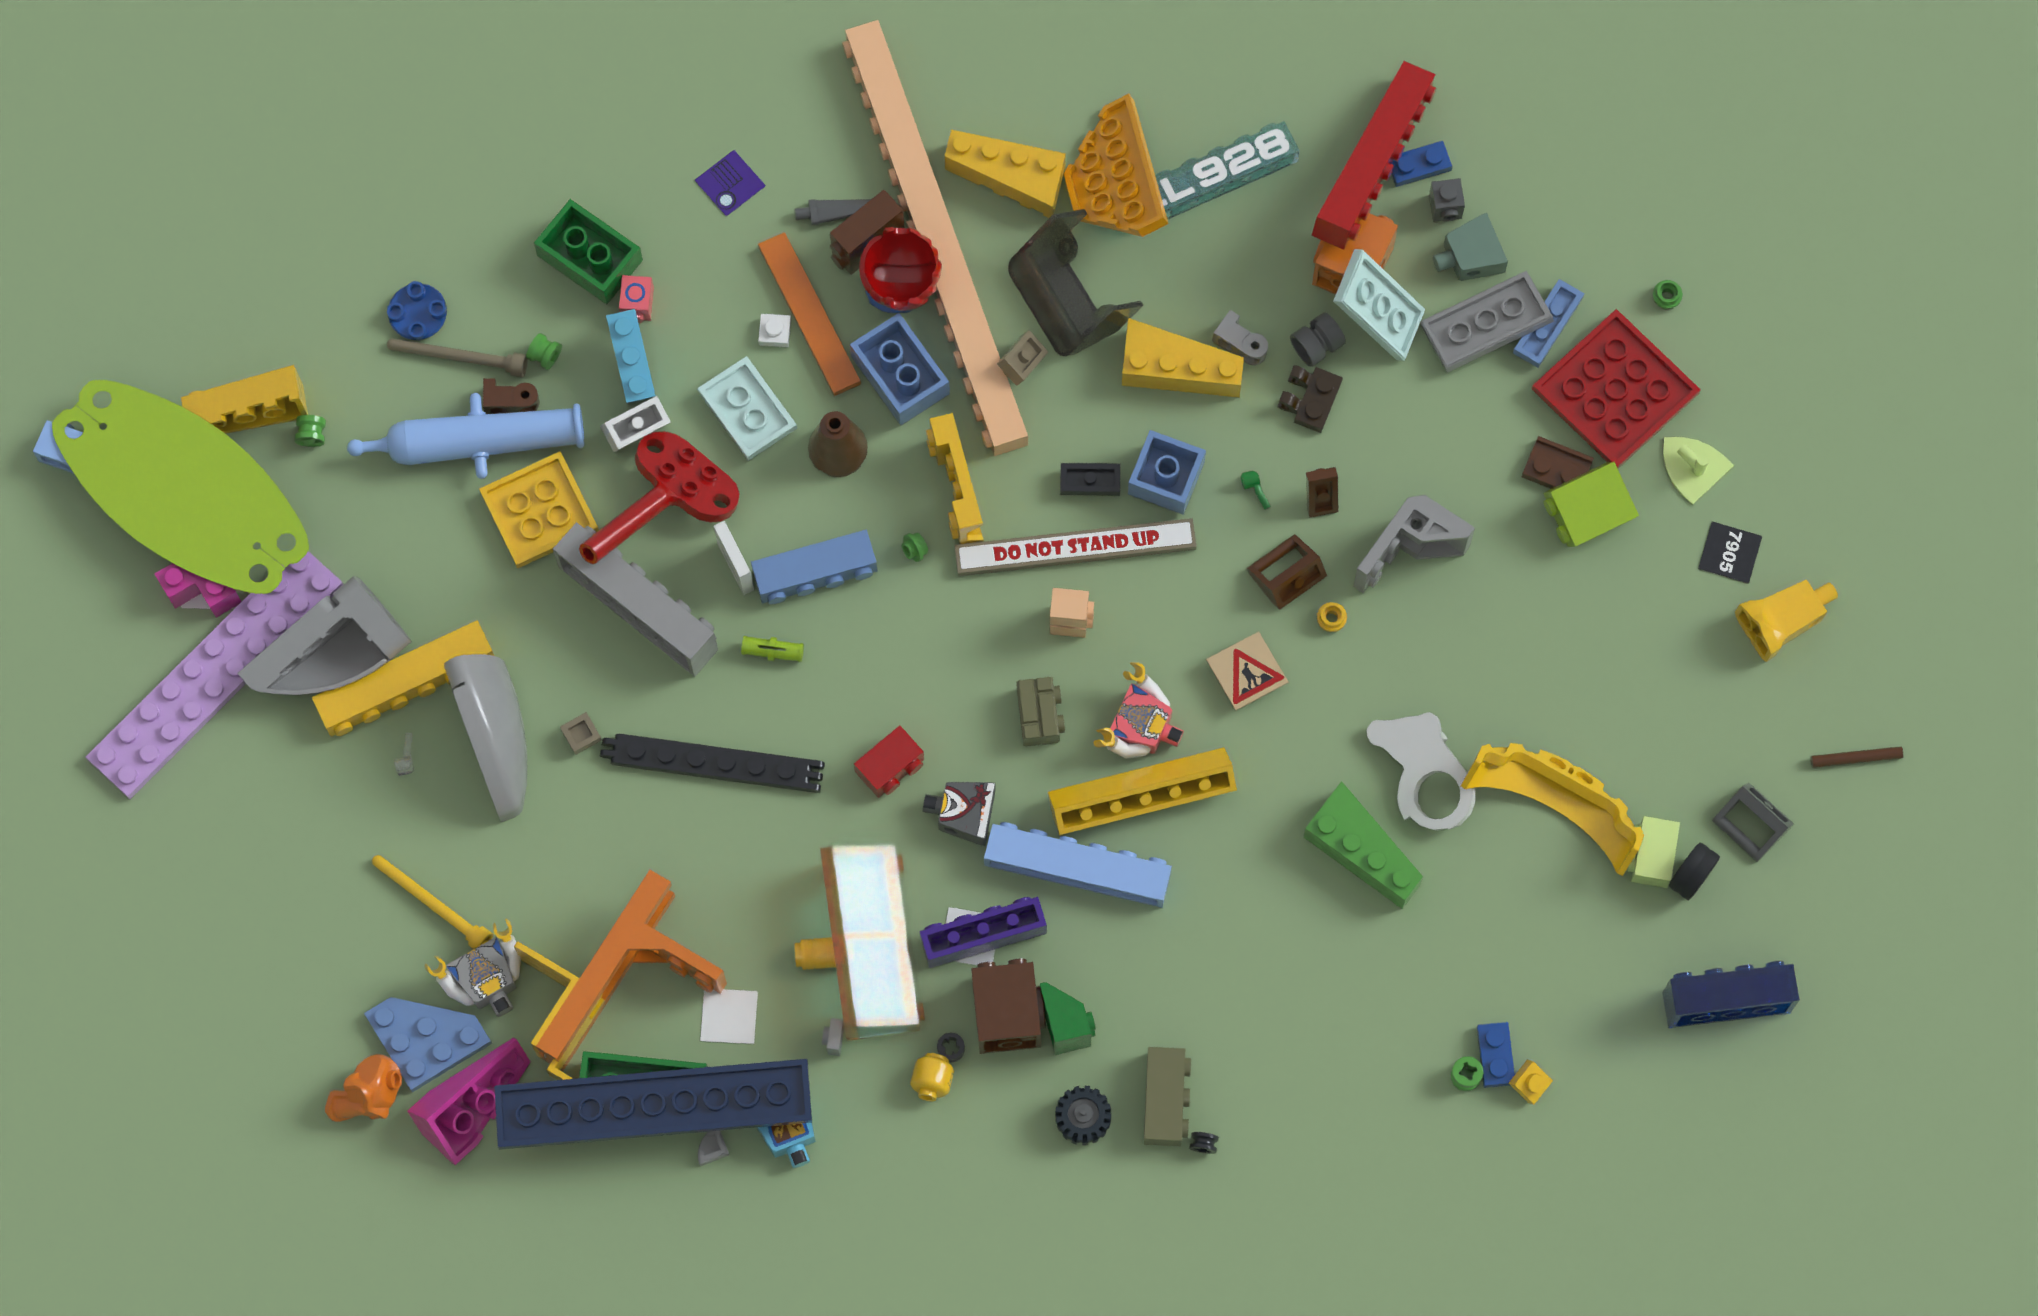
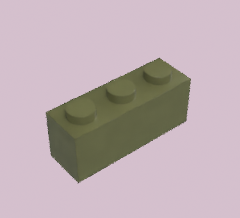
M1148 1047L1144 1145L1181 1146L1182 1138H1188L1189 1119H1183V1107H1189L1190 1089L1184 1088V1076L1190 1077L1191 1058H1185L1186 1049Z

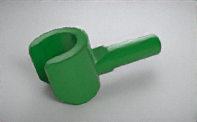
M1256 471L1242 473L1241 482L1243 488H1254V492L1264 510L1270 508L1271 506L1260 486L1258 473Z

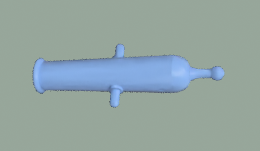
M472 393L469 398L470 413L467 414L468 416L404 420L391 426L387 436L382 439L365 442L356 439L351 440L347 445V451L352 456H360L365 452L389 453L393 461L403 465L471 458L475 460L476 476L479 479H484L488 474L487 459H489V455L575 444L578 448H583L585 442L581 406L576 403L573 405V408L486 414L482 411L480 394Z

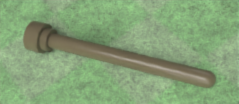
M389 339L387 342L388 349L393 351L504 368L506 372H510L511 376L522 378L525 376L528 364L526 354L516 352L513 355L508 354L507 357L399 339Z

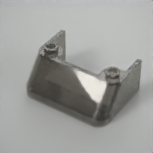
M1085 209L1053 214L1010 259L1008 265L1012 281L1054 350L1060 356L1075 355L1116 333L1128 322V318H1132L1143 306L1141 301H1135L1120 305L1107 304L1097 310L1070 266V263L1078 253V244L1071 230L1087 215Z

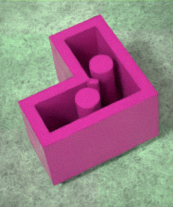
M173 563L154 574L175 609L202 594L217 618L242 602L235 589L195 575Z

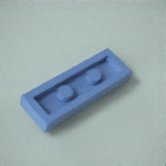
M1559 279L1544 301L1553 316L1554 322L1521 337L1514 348L1513 354L1539 368L1582 301L1585 293Z

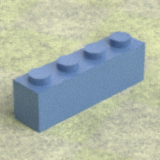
M867 529L751 561L752 571L762 604L767 602L769 604H778L785 601L788 596L795 594L806 596L815 592L817 588L824 586L835 588L842 585L845 580L853 578L863 580L871 577L874 572H878L877 562Z

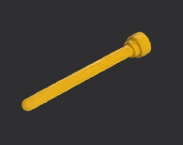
M376 855L372 858V864L463 933L466 936L465 939L469 942L468 946L472 949L481 946L493 938L494 934L487 928L471 925L382 856Z

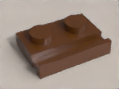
M1538 436L1521 477L1552 489L1588 472L1594 458Z

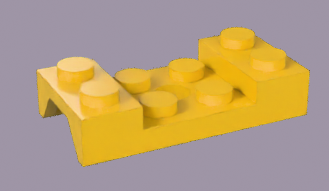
M953 413L930 418V429L925 430L930 457L936 456L938 466L945 464L949 482L954 481L952 482L954 490L952 512H948L950 521L948 523L952 539L958 538L959 544L984 542L980 529L983 522Z

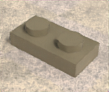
M1028 330L1020 336L997 365L1017 386L1028 377L1048 351Z

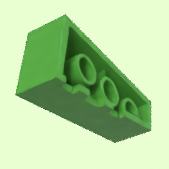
M1341 781L1307 825L1303 838L1403 909L1421 885L1423 876Z

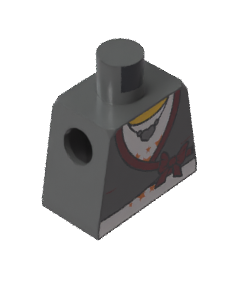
M947 782L943 797L925 795L923 812L939 815L938 828L940 831L985 846L996 793V783Z

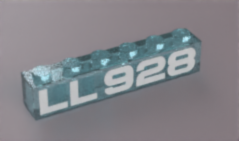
M1285 121L1277 125L1276 123H1270L1252 136L1248 134L1243 135L1227 147L1218 146L1210 150L1202 158L1188 159L1177 169L1172 171L1166 169L1156 175V180L1167 219L1297 163L1300 150Z

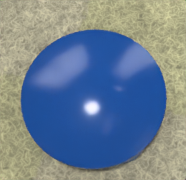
M413 281L395 293L387 307V315L392 328L400 336L410 340H423L433 336L441 329L446 319L447 306L443 296L437 289L430 285L422 284L419 281Z

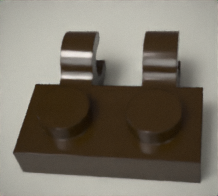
M1294 365L1288 382L1307 388L1302 400L1292 393L1283 391L1277 407L1296 414L1294 423L1322 433L1343 377L1315 367L1313 374H1310L1306 369Z

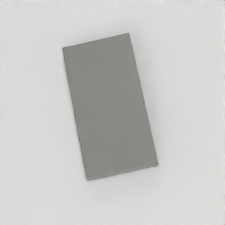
M1527 270L1420 321L1423 331L1447 373L1554 322L1552 314Z

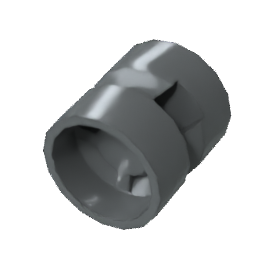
M1326 312L1310 321V328L1303 326L1290 335V341L1296 353L1310 367L1326 357V351L1333 353L1346 344L1345 336L1339 325Z

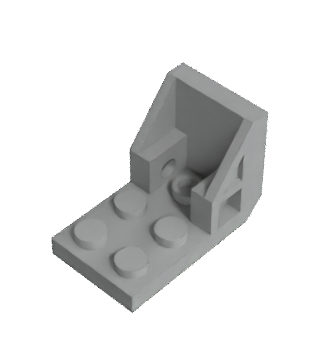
M1426 495L1408 497L1358 566L1353 587L1362 593L1365 592L1368 586L1373 588L1383 574L1381 570L1385 562L1391 564L1400 549L1417 560L1463 556L1470 547L1475 527Z

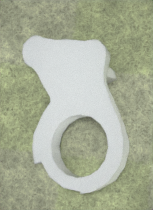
M1427 712L1419 716L1371 722L1366 730L1369 741L1373 745L1384 748L1395 760L1403 765L1404 770L1399 782L1397 801L1404 820L1412 818L1420 826L1437 831L1449 830L1460 826L1472 813L1475 804V788L1464 789L1460 787L1467 771L1444 743L1448 738L1442 732L1439 718ZM1445 772L1457 781L1460 788V801L1451 815L1443 819H1432L1421 810L1418 803V792L1421 784L1427 777L1435 773Z

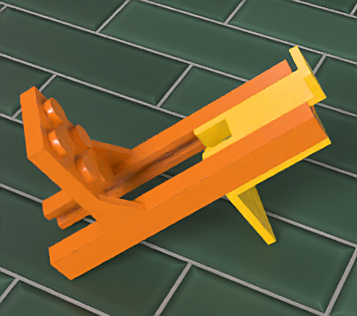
M652 870L648 871L580 978L517 941L514 945L517 954L523 962L566 987L531 1042L536 1055L550 1063L546 1070L549 1076L556 1080L573 1079L562 1071H564L632 963L671 964L669 968L673 972L684 978L687 974L697 980L695 983L697 986L709 993L715 990L721 994L727 985L724 971L655 930V927L675 898V894L669 890L672 886L671 882Z

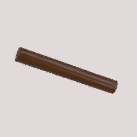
M1899 746L1813 755L1810 757L1811 767L1815 768L1903 758V748Z

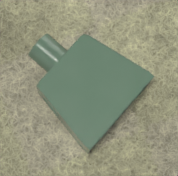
M1487 213L1449 232L1444 240L1446 251L1433 255V262L1438 272L1453 267L1460 281L1502 274L1506 271L1508 263Z

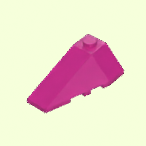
M512 1038L430 1090L407 1112L421 1134L452 1164L456 1165L479 1144L483 1138L481 1134L490 1118L494 1120L496 1117L494 1086L517 1084L531 1061L518 1040Z

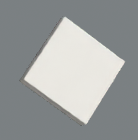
M725 521L714 525L717 544L743 595L754 591L751 571Z

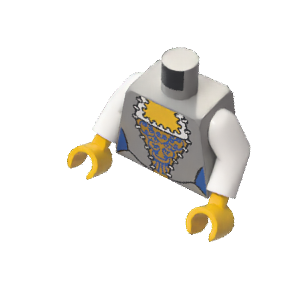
M505 919L508 926L505 931H498L494 922L495 938L446 965L438 956H434L439 961V967L436 970H431L425 963L426 971L436 977V981L450 998L466 1006L474 1004L478 1009H482L490 1004L498 1017L513 1009L507 994L516 989L514 981L519 978L521 957L514 948L516 940L511 935L512 926L508 919Z

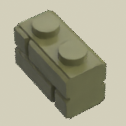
M1053 677L1016 681L1023 746L1060 742L1059 733H1065L1063 714L1057 715L1056 704H1061L1060 686L1053 685Z

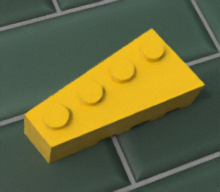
M951 129L944 156L945 170L977 185L982 184L992 189L994 193L1016 200L1020 205L1028 209L1033 208L1043 213V216L1053 220L1066 167V153Z
M1128 318L1122 386L1240 398L1244 357Z
M294 365L208 390L193 391L187 396L181 397L183 408L200 416L225 434L295 421L300 415H308L303 384Z

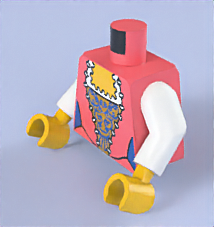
M1130 662L1135 668V674L1133 676L1130 672L1124 671L1123 676L1127 680H1135L1136 682L1135 684L1131 683L1111 728L1096 730L1103 735L1104 741L1098 739L1093 742L1094 746L1099 748L1107 746L1108 750L1125 759L1143 757L1148 753L1155 754L1161 741L1177 747L1184 733V730L1169 724L1173 711L1170 708V702L1160 687L1145 674V667L1141 663Z

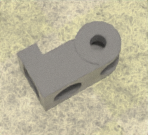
M1229 310L1214 331L1212 342L1232 354L1244 357L1243 362L1249 365L1261 364L1265 360L1268 350L1266 338L1258 333H1250V331L1238 324L1240 316Z

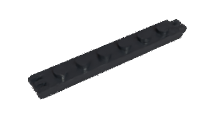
M615 734V739L602 738L601 745L612 747L613 750H600V757L611 759L610 764L615 766L820 793L821 785L810 783V780L822 781L823 774L812 772V769L823 770L825 767V762L819 760L627 734Z

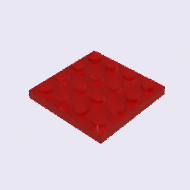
M1617 309L1532 385V390L1606 462H1615L1618 469L1698 396L1701 391L1691 379Z

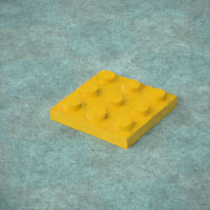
M561 451L479 488L517 569L553 553V548L576 522L583 528L589 526L596 532L599 531Z

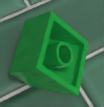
M1040 983L1045 1019L1054 1054L1059 1055L1091 1047V1037L1096 1036L1092 1012L1086 1013L1083 1003L1049 983Z

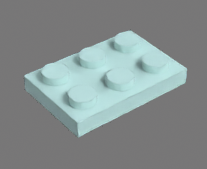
M747 356L698 387L701 397L748 461L797 429V424Z

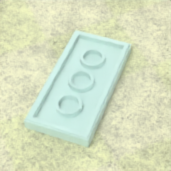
M1354 249L1333 302L1396 360L1405 361L1425 308L1366 252L1361 249Z

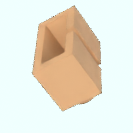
M1053 588L1050 609V634L1086 638V629L1093 628L1094 602L1089 601V591Z

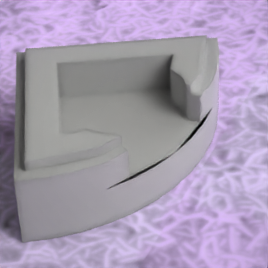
M709 1131L703 1137L698 1149L700 1166L729 1156L721 1131Z

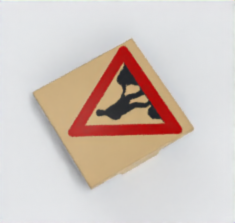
M1259 631L1206 659L1235 711L1289 683Z

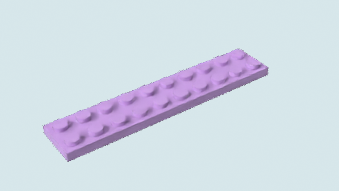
M309 551L298 563L289 564L282 572V581L275 590L267 594L250 593L86 756V759L124 795L131 799L246 684L237 673L326 596L332 599L334 597L333 593L344 585L343 582Z

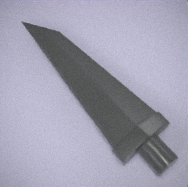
M871 199L808 200L809 207L795 208L796 220L811 219L812 225H819L820 223L848 218Z

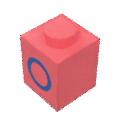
M622 275L619 311L635 309L638 323H642L643 320L651 321L654 293L652 277Z

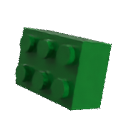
M571 199L568 200L534 242L539 258L606 305L621 288L622 275L631 276L643 261L639 246Z

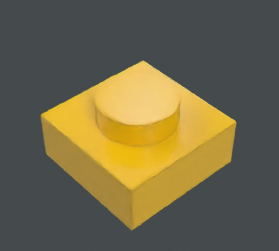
M1526 1060L1509 1084L1528 1103L1535 1104L1553 1080L1534 1061Z

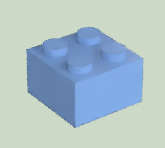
M1150 430L1129 480L1128 495L1184 515L1205 463L1206 450Z

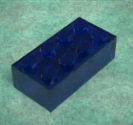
M1773 961L1766 963V967L1754 969L1753 965L1749 964L1737 966L1735 971L1723 972L1722 968H1715L1704 971V975L1692 976V972H1682L1673 975L1674 978L1669 980L1662 992L1668 1028L1790 1014L1800 1001L1794 964L1784 965V961Z

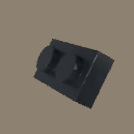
M1061 463L1060 495L1120 496V464Z

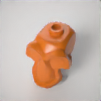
M374 1054L365 1058L357 1065L354 1073L345 1079L343 1084L345 1091L333 1090L330 1092L325 1105V1113L329 1119L335 1122L348 1120L360 1115L368 1116L374 1120L379 1118L387 1119L389 1108L395 1102L398 1090L402 1084L400 1068L391 1058L382 1054Z

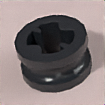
M952 1032L942 1035L937 1043L938 1054L948 1058L949 1063L960 1060L965 1052L962 1037ZM949 1040L956 1041V1048L959 1051L956 1054L952 1051V1055H947L943 1044L945 1042L950 1044Z
M1192 1132L1191 1138L1194 1139V1142L1190 1144V1150L1206 1154H1215L1217 1152L1214 1144L1218 1142V1136L1205 1132Z

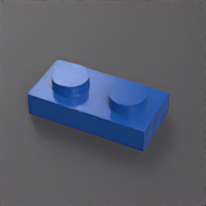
M1443 141L1403 152L1398 162L1393 160L1391 163L1394 165L1391 175L1396 187L1452 171V164Z
M1509 1023L1477 1025L1484 1088L1510 1086L1509 1082L1515 1073Z

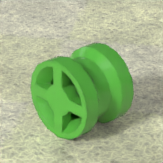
M539 333L531 342L526 358L532 362H540L544 369L549 370L557 361L562 350V344L557 341L550 342L547 340L546 335Z
M316 415L298 416L296 418L298 432L295 434V443L306 447L324 445L325 437L322 435V430L326 427V420Z
M1464 1056L1458 1059L1451 1071V1081L1461 1091L1476 1089L1483 1077V1066L1480 1061L1471 1056Z

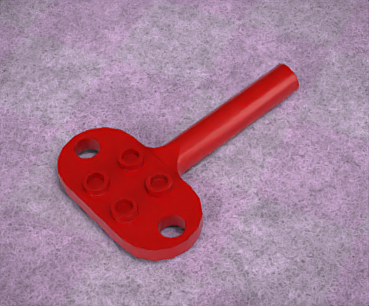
M665 431L648 434L638 444L635 463L640 473L652 483L654 488L579 546V551L585 561L590 564H596L669 506H678L689 515L701 521L709 523L721 522L730 518L737 508L740 495L737 484L729 475L677 434ZM655 446L659 448L661 452H652L647 447ZM714 501H721L727 507L720 508L714 504Z

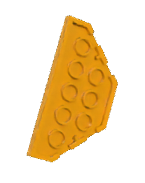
M1128 93L1103 106L1098 115L1100 121L1094 131H1088L1078 148L1080 152L1074 164L1068 165L1064 172V177L1074 215L1079 221L1144 237L1169 223L1134 99Z

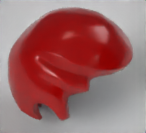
M887 227L882 235L873 237L864 248L860 258L859 271L862 284L872 299L890 309L906 311L921 307L936 292V284L941 276L942 263L938 259L937 248L932 246V241L928 237L921 235L919 231L912 228Z

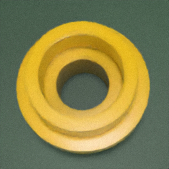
M1328 602L1319 608L1317 622L1323 630L1337 632L1345 626L1347 613L1342 605ZM1329 614L1336 615L1337 620L1335 622H1329L1326 619V616Z

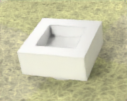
M761 314L759 346L789 347L791 316Z

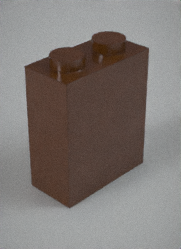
M882 190L830 232V248L832 250L831 259L840 270L845 268L850 275L855 273L859 269L861 254L873 237L882 235L887 227L905 228L903 209L885 190Z

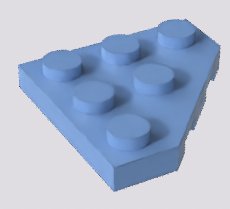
M393 997L388 998L364 1013L391 1059L400 1068L401 1075L412 1093L492 1044L476 1016Z

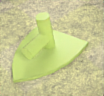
M1664 437L1663 458L1666 471L1672 484L1691 505L1734 467L1723 454L1699 440L1685 437Z

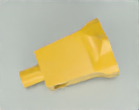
M1806 579L1764 599L1750 600L1739 604L1735 611V616L1760 657L1765 662H1768L1777 655L1783 645L1820 623L1827 613L1824 605L1837 599L1838 593L1830 582L1813 590Z

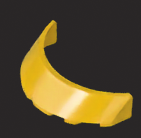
M1510 743L1508 747L1493 748L1490 744L1484 745L1479 750L1460 785L1464 789L1490 787L1512 791L1539 801L1556 810L1584 830L1600 846L1611 861L1616 873L1621 876L1624 875L1637 854L1644 837L1641 827H1635L1626 814L1628 807L1620 798H1611L1604 792V784L1582 768L1572 765L1569 761L1541 749L1537 754L1525 750L1523 744Z

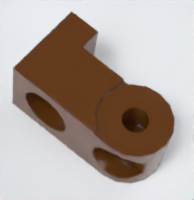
M483 378V409L486 414L536 411L539 408L538 391L531 383H520L516 387L497 386L495 378Z

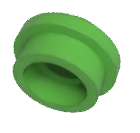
M1661 281L1653 290L1654 302L1663 309H1673L1682 300V289L1674 281ZM1669 292L1672 298L1665 299L1662 293Z
M908 533L903 536L901 546L905 556L908 559H913L915 562L923 560L924 555L928 553V547L924 538L919 533Z

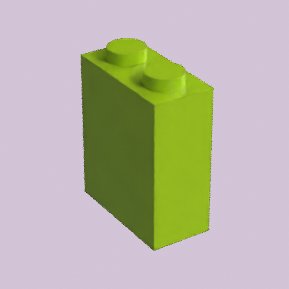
M1615 462L1602 464L1543 493L1546 498L1543 501L1545 509L1551 517L1554 516L1558 524L1556 528L1557 535L1563 544L1566 543L1568 547H1576L1639 516Z

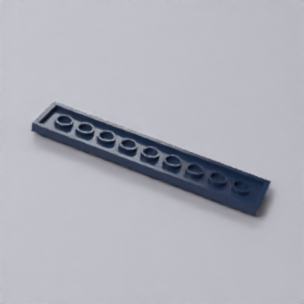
M807 1059L494 1086L499 1150L812 1123Z

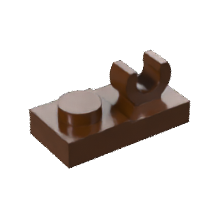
M1336 467L1319 468L1306 472L1307 511L1309 518L1339 512L1338 474Z

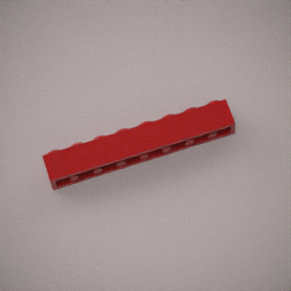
M1403 61L1318 213L1311 236L1343 250L1350 239L1355 241L1361 228L1359 221L1361 219L1366 221L1372 208L1371 200L1377 201L1382 191L1383 184L1380 183L1382 180L1388 181L1394 165L1391 163L1393 160L1399 161L1405 147L1402 143L1410 141L1415 130L1413 123H1420L1426 109L1423 106L1424 103L1430 104L1437 88L1432 85L1436 74Z

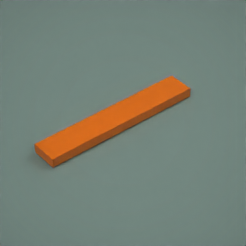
M785 232L759 243V250L833 395L837 396L860 385L861 381Z

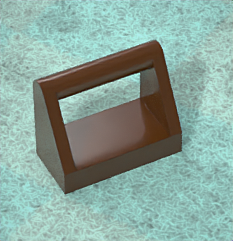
M1295 534L1247 568L1250 576L1279 610L1327 576L1320 556ZM1295 548L1303 556L1302 559L1271 581L1261 573Z

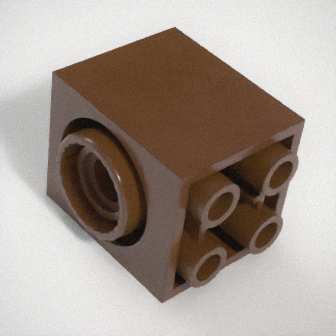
M1026 959L1009 960L1007 965L996 966L995 962H983L977 964V968H971L980 1054L1041 1048V1029L1046 1028L1045 1011L1040 986H1036L1033 962H1027Z

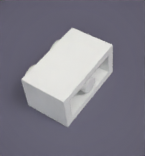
M655 396L605 422L600 427L613 452H616L664 427L671 421L659 398Z

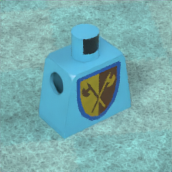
M812 1123L756 1127L775 1158L787 1154L793 1168L804 1166L810 1162L805 1146L816 1142Z

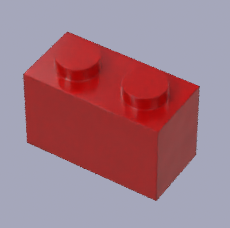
M899 725L854 763V770L879 798L884 793L889 795L899 787V781L907 774L912 776L923 766L922 761L925 760L924 751Z

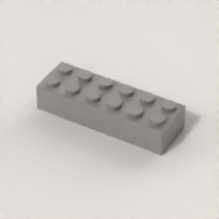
M576 522L553 548L558 567L695 677L718 651L717 637L713 632L715 630L714 627L701 617L698 620L690 614L692 610L682 600L677 599L675 602L667 595L669 593L668 590L656 580L652 583L645 578L646 573L636 563L632 562L629 565L622 559L623 554L617 548L596 564H590L585 561L580 554L579 546L595 534L596 531L589 526L583 528Z

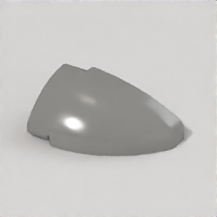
M353 576L333 593L335 598L331 599L329 596H326L237 674L251 689L258 692L281 695L321 693L338 689L375 672L412 641L360 578Z
M485 654L454 657L444 663V668L501 822L515 818L522 812L527 787V745L518 697L506 663L501 658Z

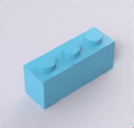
M635 309L606 315L626 403L655 397Z

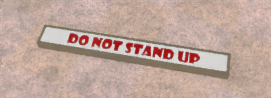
M1193 518L957 544L955 545L958 576L1189 551L1196 550L1197 546Z

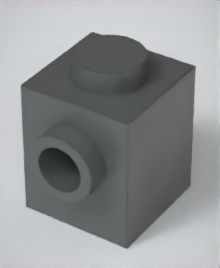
M1461 178L1431 182L1429 200L1433 222H1448L1462 219L1465 202Z

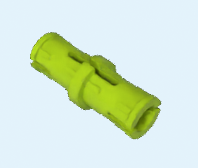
M743 636L741 647L742 655L768 657V661H775L776 658L802 662L804 643L778 641L777 637L762 639ZM759 647H767V648H773V649H782V650H786V651H778V650H773V649H763V648H759Z

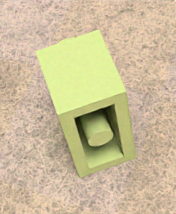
M1643 816L1640 825L1635 824L1634 826L1641 827L1644 837L1637 854L1627 868V872H1632L1631 882L1668 888L1672 879L1680 822Z

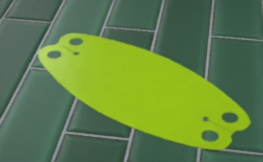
M92 380L80 391L77 404L72 409L63 410L53 420V436L61 454L94 501L130 536L171 563L195 575L236 590L254 594H267L278 587L282 581L284 569L289 564L298 563L309 551L308 537L300 519L265 470L228 435L182 406L127 384L109 380ZM106 391L111 395V403L106 408L94 406L93 397L97 392ZM78 421L84 427L82 435L75 439L67 437L65 434L67 424ZM101 423L107 424L105 430L99 428ZM282 534H291L296 539V544L290 551H282L277 547V540ZM256 542H259L261 544V549L256 550L254 549L253 545ZM262 564L268 569V576L264 581L254 582L251 580L249 571L254 565Z

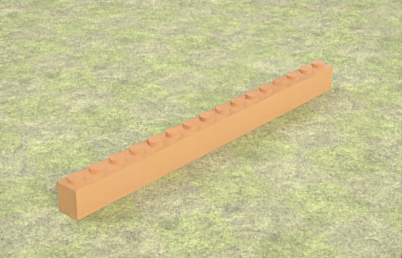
M879 20L845 30L846 41L842 42L846 58L853 59L855 65L851 67L853 78L856 84L861 83L864 92L860 93L865 110L870 108L873 115L872 118H869L874 135H880L882 143L878 144L883 161L889 160L891 169H888V175L892 186L898 185L900 195H897L899 206L903 209V212L907 211L910 219L906 221L907 228L915 229L921 235L928 237L932 241V246L938 250V259L942 263L940 279L936 284L938 298L934 299L938 315H944L947 325L943 326L948 342L953 341L957 351L953 352L956 366L958 369L963 368L966 375L965 378H962L966 394H972L976 403L972 405V410L976 421L982 420L985 430L981 431L985 447H991L994 456L1028 446V434L1008 378L997 365L1001 360Z

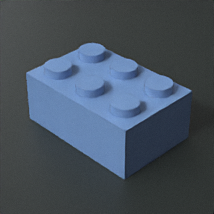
M900 313L850 344L852 359L900 425H903L950 394L948 379Z

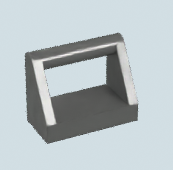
M1750 783L1743 785L1712 820L1756 862L1794 825L1789 818ZM1740 801L1775 831V834L1761 849L1725 817Z

